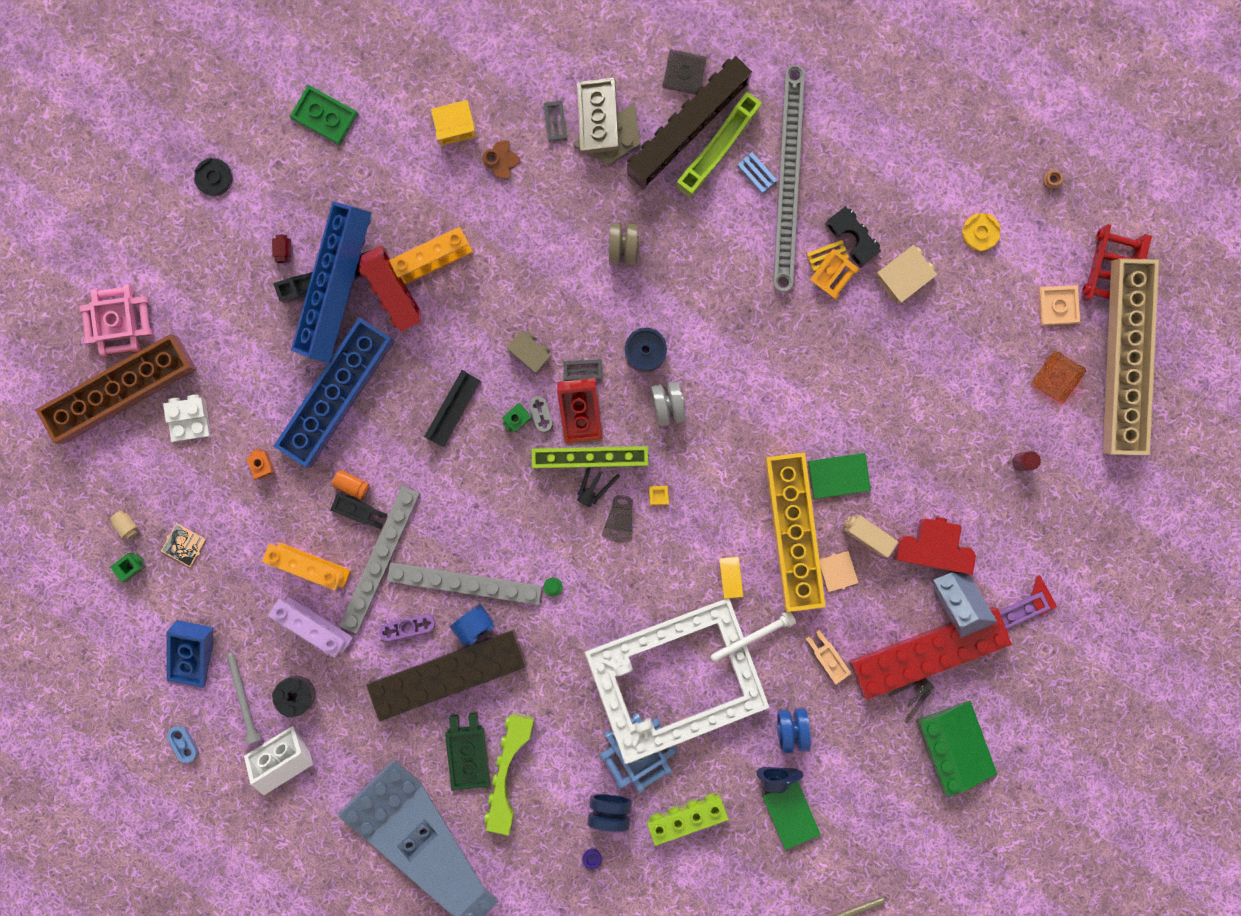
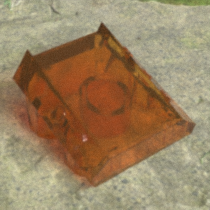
M1053 351L1051 356L1045 359L1044 366L1035 375L1031 385L1059 403L1064 404L1087 370L1085 367L1064 356L1061 352Z

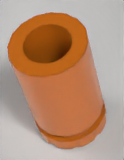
M340 469L332 481V486L362 500L369 490L370 483L364 482Z

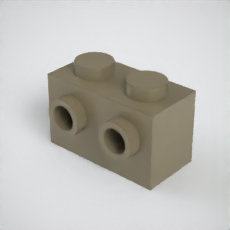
M521 330L506 348L537 375L552 358L549 355L551 351L543 344L539 346L535 342L536 338L529 331L524 333Z

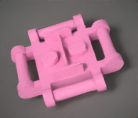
M131 284L124 285L121 288L91 290L92 302L88 305L79 306L83 317L84 345L98 343L99 355L101 357L133 351L134 353L141 351L138 337L153 335L148 318V297L133 298ZM124 295V298L100 301L101 298ZM134 305H139L142 326L140 330H137L138 322ZM130 338L131 344L106 346L108 341Z

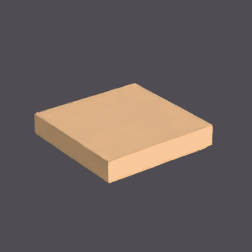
M1078 285L1038 288L1041 326L1080 324Z

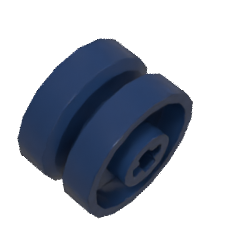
M648 327L639 328L627 338L625 358L628 364L635 370L652 372L664 362L667 345L663 335L657 330ZM644 346L648 347L649 352L644 353L642 351Z
M594 794L590 796L589 808L593 811L588 813L587 825L589 827L609 832L629 830L630 818L626 814L631 812V799L608 794Z

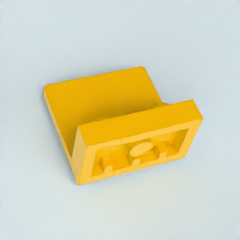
M467 100L431 109L436 128V137L440 146L477 137Z

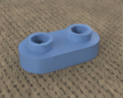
M181 725L171 728L168 731L167 739L177 758L183 763L193 761L198 755V748L187 728ZM177 732H180L182 734L181 738H178L176 736ZM186 749L191 750V755L186 754Z

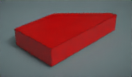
M1040 575L1036 576L1031 596L1042 592L1050 609L1039 614V616L1057 607ZM1040 597L1032 601L1037 611L1045 607Z

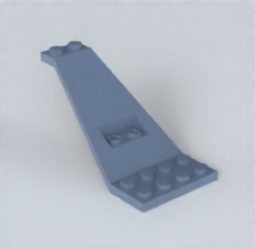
M395 759L338 812V817L365 838L453 916H485L498 903L497 897L482 885L422 783Z

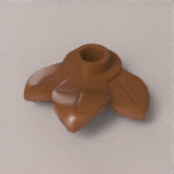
M509 141L495 143L494 147L485 151L482 156L484 165L492 168L494 175L504 179L510 178L509 168L516 166L521 160L517 154L509 151ZM490 156L496 158L494 162L488 160Z

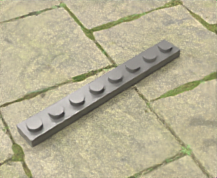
M403 485L401 486L342 618L340 627L356 634L359 632L418 500L419 492Z
M390 562L387 582L539 605L542 590L541 585Z

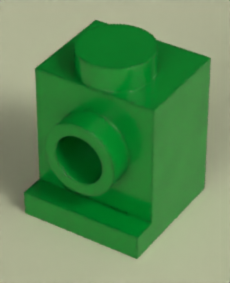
M127 553L110 568L120 582H128L145 568L143 565L145 561L138 553ZM130 563L134 566L133 569L129 568Z

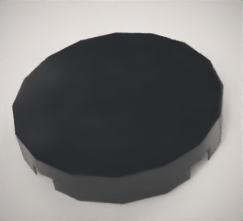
M207 158L201 161L195 168L194 182L197 188L204 194L220 196L231 187L233 181L232 171L229 165L221 159Z

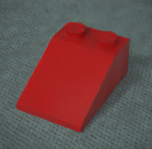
M596 378L558 382L557 395L565 443L603 439Z

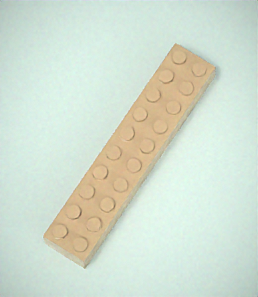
M1117 259L1111 261L1103 453L1150 455L1159 260Z

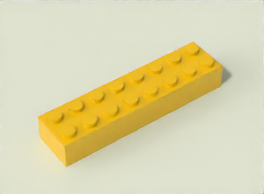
M805 453L766 457L764 461L784 610L791 612L826 607Z

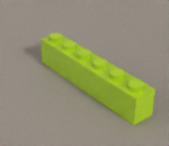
M648 446L532 449L533 469L648 466Z

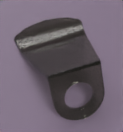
M617 495L613 498L612 507L602 536L607 540L621 543L632 541L633 500L630 497ZM625 499L628 501V504H620L618 500Z

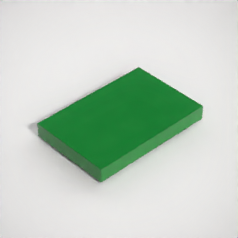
M307 85L290 118L340 146L358 112L316 88Z
M865 453L808 461L813 499L871 491Z
M798 781L791 783L786 792H767L762 795L785 850L821 835Z

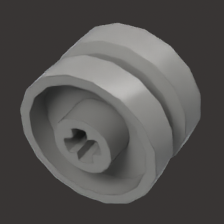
M678 381L667 384L668 395L666 396L661 384L651 386L659 428L669 426V413H672L676 424L686 422L685 403Z

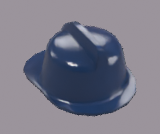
M761 767L756 773L758 778L762 780L763 790L771 793L786 792L791 783L803 778V772L795 768Z

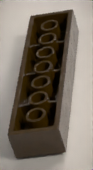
M737 56L732 60L730 58L727 59L722 65L723 69L719 73H713L708 79L709 83L705 87L703 85L699 87L695 92L696 96L692 100L688 99L681 106L682 110L678 114L674 113L668 119L669 123L664 128L661 126L654 133L655 137L651 141L647 140L641 146L642 150L637 155L634 153L627 160V175L642 189L749 84L752 71Z
M513 629L377 679L366 686L380 722L526 668L527 663L516 632Z

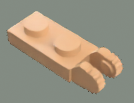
M818 630L816 635L824 644L823 646L817 648L815 642L810 637L806 638L834 684L837 685L850 676L851 672L832 644Z

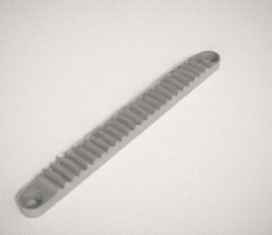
M798 65L790 66L784 78L773 286L775 290L781 293L790 290L794 277L805 78L804 70ZM796 71L799 73L800 78L794 81L790 78L789 74ZM779 278H786L788 286L785 288L778 285Z

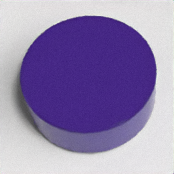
M591 848L584 852L582 861L586 868L596 869L602 862V856L597 849Z

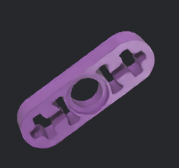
M425 614L386 623L381 626L379 635L383 640L391 641L426 633L434 628L435 619L431 615ZM424 618L427 621H431L428 629L425 626L418 627L419 631H416L417 626L414 620H417V624L422 623ZM405 622H409L413 626L410 633H405L402 629V625ZM395 624H398L400 636H398V632L392 633L391 637H388L387 634L384 635L386 627H389L390 630L396 629Z

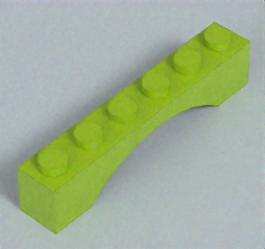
M748 92L744 94L710 143L677 181V189L690 199L694 196L758 113L762 102Z
M512 713L510 717L506 718L504 728L508 730L507 735L503 736L500 747L504 749L502 755H498L496 767H499L498 775L494 774L492 786H495L494 794L490 793L488 805H491L490 813L486 812L484 824H487L486 831L509 836L514 811L507 795V771L514 754L530 739L535 717Z

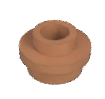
M1050 170L1044 175L1043 181L1046 187L1056 189L1063 183V176L1058 170ZM1050 177H1054L1056 182L1052 183Z

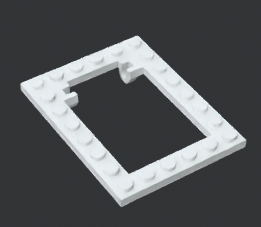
M729 598L584 652L624 764L769 708L746 645L728 655L743 696L657 730L654 729L651 718L634 724L631 723L615 679V676L623 675L633 670L629 656L716 623L725 647L743 639V634Z

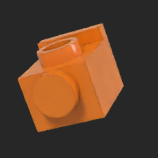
M257 449L250 452V457L246 458L253 474V479L259 480L276 473L268 451ZM257 460L261 461V465L259 467H257L256 465Z

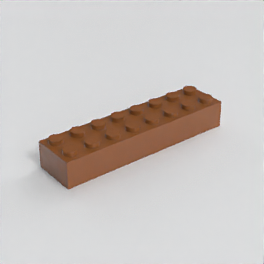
M169 334L35 409L53 443L65 444L197 369L180 338Z

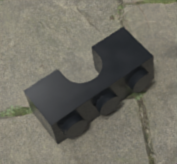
M845 206L828 219L825 224L836 238L844 233H850L856 238V247L849 252V255L861 268L881 252L880 244L876 239H872L868 235V229L864 224H860L857 221L854 211Z

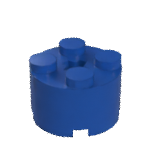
M480 603L449 627L461 644H465L468 647L479 639V633L483 635L495 626L493 624L494 621Z

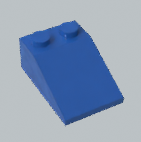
M179 620L174 622L166 632L167 681L201 688L205 687L213 648L214 627Z

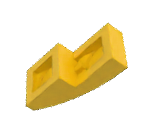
M738 556L719 558L724 599L743 597Z

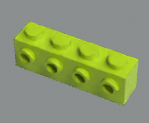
M710 793L704 796L705 799L698 802L697 799L688 801L684 807L674 806L669 808L667 813L661 814L657 812L650 815V819H647V825L654 845L657 846L727 821L728 817L720 794Z

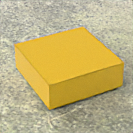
M649 486L650 506L669 505L668 486Z

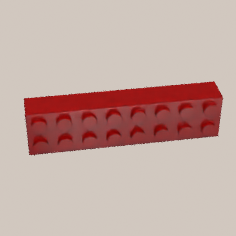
M995 607L989 608L997 623L962 638L951 622L850 660L849 662L862 696L868 700L1011 646L1012 643L999 609Z

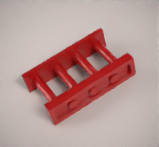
M1110 224L1099 229L1096 235L1098 243L1088 282L1082 288L1083 300L1088 301L1093 298V295L1110 300L1109 291L1095 288L1098 277L1111 280V272L1100 270L1102 260L1147 259L1152 236L1144 234L1134 240L1111 234ZM1107 241L1133 247V250H1135L1134 256L1128 258L1106 252Z

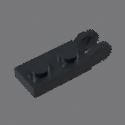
M337 493L330 511L379 529L383 525L377 521L369 520L371 513L381 518H386L387 513L374 509L373 506L341 493Z

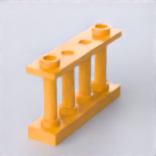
M458 227L389 261L397 278L401 277L406 285L472 254L473 251L461 228Z
M281 542L278 543V546L269 543L262 562L333 590H336L337 586L345 588L351 572L348 568Z

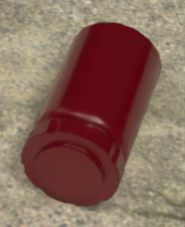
M1034 451L1021 452L1013 457L1012 463L1018 471H1031L1040 466L1041 458Z

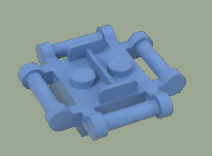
M638 713L633 714L630 719L632 724L643 722ZM653 719L654 729L661 728L659 719ZM608 730L604 733L611 747L602 751L599 757L601 760L604 759L617 781L615 784L618 789L632 781L640 794L644 791V788L656 780L672 773L666 759L677 752L675 746L666 748L664 753L660 750L624 764L618 744L614 739L613 731ZM613 753H616L628 773L624 778L610 756ZM659 765L662 766L661 769H659L658 771L654 772L653 774H651L650 776H648V777L645 778L644 780H642V781H639V780H638L640 777H642V776L645 775L646 773L650 772L651 770H653V769L656 768L657 766H659Z

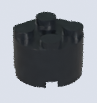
M293 675L287 677L275 687L272 693L274 707L285 717L302 715L314 703V685L309 679L302 676ZM296 693L298 696L292 699L291 695Z

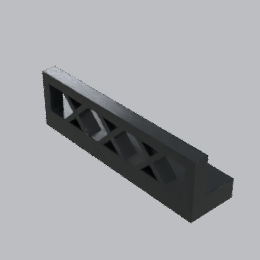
M461 370L426 432L425 438L442 447L445 446L481 382L479 379Z

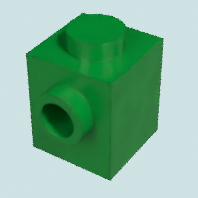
M518 403L502 417L505 421L502 424L509 432L513 430L516 433L533 417Z

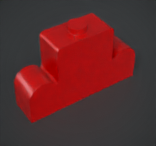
M936 517L935 520L920 519L916 539L912 536L900 537L897 540L898 544L895 547L893 560L973 575L976 554L969 547H958L962 529L961 525L947 523L946 518Z

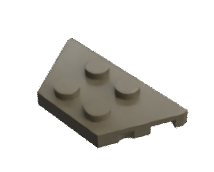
M634 103L617 114L619 150L589 153L588 155L610 166L640 146ZM580 139L573 143L577 149H580Z

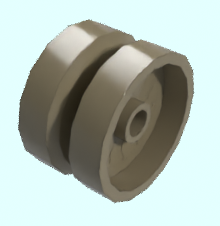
M611 222L609 265H619L622 253L625 254L624 263L626 266H636V254H638L639 247L637 223H628L626 225V234L622 235L621 223Z

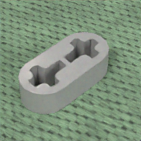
M534 397L530 402V409L535 426L541 432H548L552 428L553 422L547 402L542 397ZM537 400H539L540 403H544V405L541 406L543 413L539 414L538 409L533 408V405L536 404ZM542 415L546 421H549L546 429L542 426L539 427V423H541L540 416Z

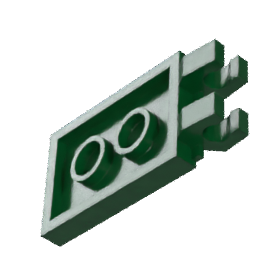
M477 712L469 713L468 727H459L458 714H453L449 717L450 728L447 729L448 732L445 733L451 791L490 787L485 730L482 728V725H478Z

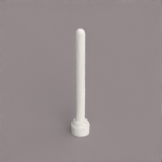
M791 612L782 613L779 620L712 654V661H717L782 626L791 627L795 625L796 620Z

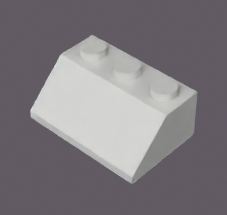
M294 725L244 756L250 784L262 795L269 793L313 765L310 751Z

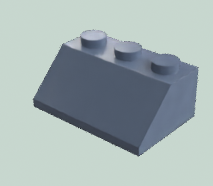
M949 573L933 580L935 594L961 638L997 623L970 575Z

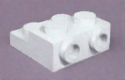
M199 395L187 396V400L180 401V398L168 399V403L163 404L166 423H169L171 442L211 436L205 398H199Z

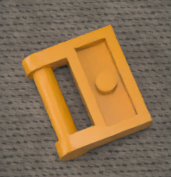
M832 249L809 280L833 299L837 300L841 290L854 273L857 274L860 269L838 251ZM846 266L848 270L832 290L830 288L831 284Z

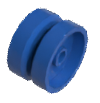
M806 708L795 709L793 720L788 709L778 710L777 732L782 753H793L795 742L800 752L810 751L811 734Z

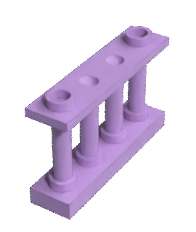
M290 596L287 597L285 602L278 599L268 614L270 618L334 658L338 652L343 654L354 638L351 634Z

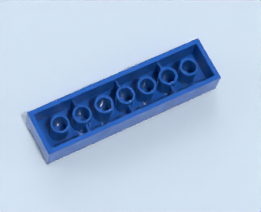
M332 201L291 351L310 359L330 362L334 353L335 341L339 336V327L344 318L345 306L350 297V288L355 279L356 267L360 261L362 246L366 240V232L371 223L372 212Z
M359 317L273 447L302 466L311 468L395 341Z

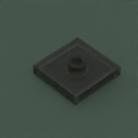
M670 49L662 88L695 94L702 84L707 57Z

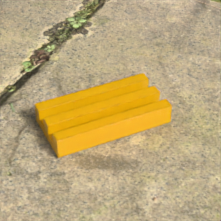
M843 240L806 254L813 272L820 266H815L814 263L824 260L828 254L814 259L811 256L839 246L840 249L836 251L842 253L845 258H849L843 245Z

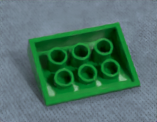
M970 700L916 720L940 788L945 796L950 797L967 791L997 774Z

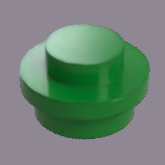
M555 577L547 579L543 586L544 592L551 597L558 596L563 589L562 582Z

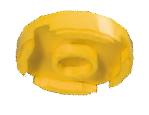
M976 213L969 217L963 225V240L973 250H989L1000 239V224L990 214Z

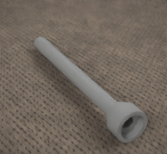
M230 652L227 654V660L247 730L244 737L245 742L250 744L262 739L260 732L254 729L235 655Z

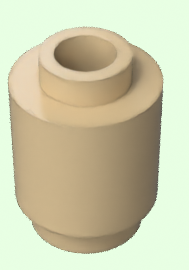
M123 510L115 513L109 519L111 526L122 539L127 538L129 540L137 534L138 526L128 513H124Z

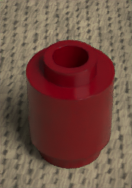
M275 235L276 238L272 239V258H274V262L290 263V258H292L291 239L287 238V235Z

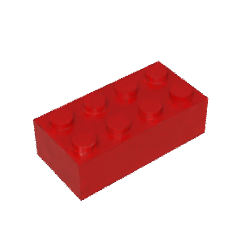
M380 245L361 255V267L359 270L362 276L370 281L371 284L369 286L373 294H378L381 299L379 303L385 312H389L391 316L389 319L393 327H398L400 332L421 322V310L402 278H397L389 261L388 254L383 246Z

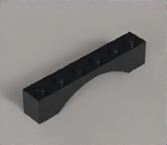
M369 251L360 254V261L357 264L355 271V279L363 277L359 270V268L361 267V255ZM313 272L273 283L279 301L287 303L305 297Z

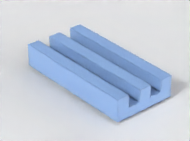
M752 152L737 165L762 194L777 181ZM750 159H752V161L768 177L770 182H768L766 178L757 170V168L749 161ZM745 163H746V164L749 166V168L757 175V177L765 184L764 187H763V186L755 179V177L746 169V167L744 166Z

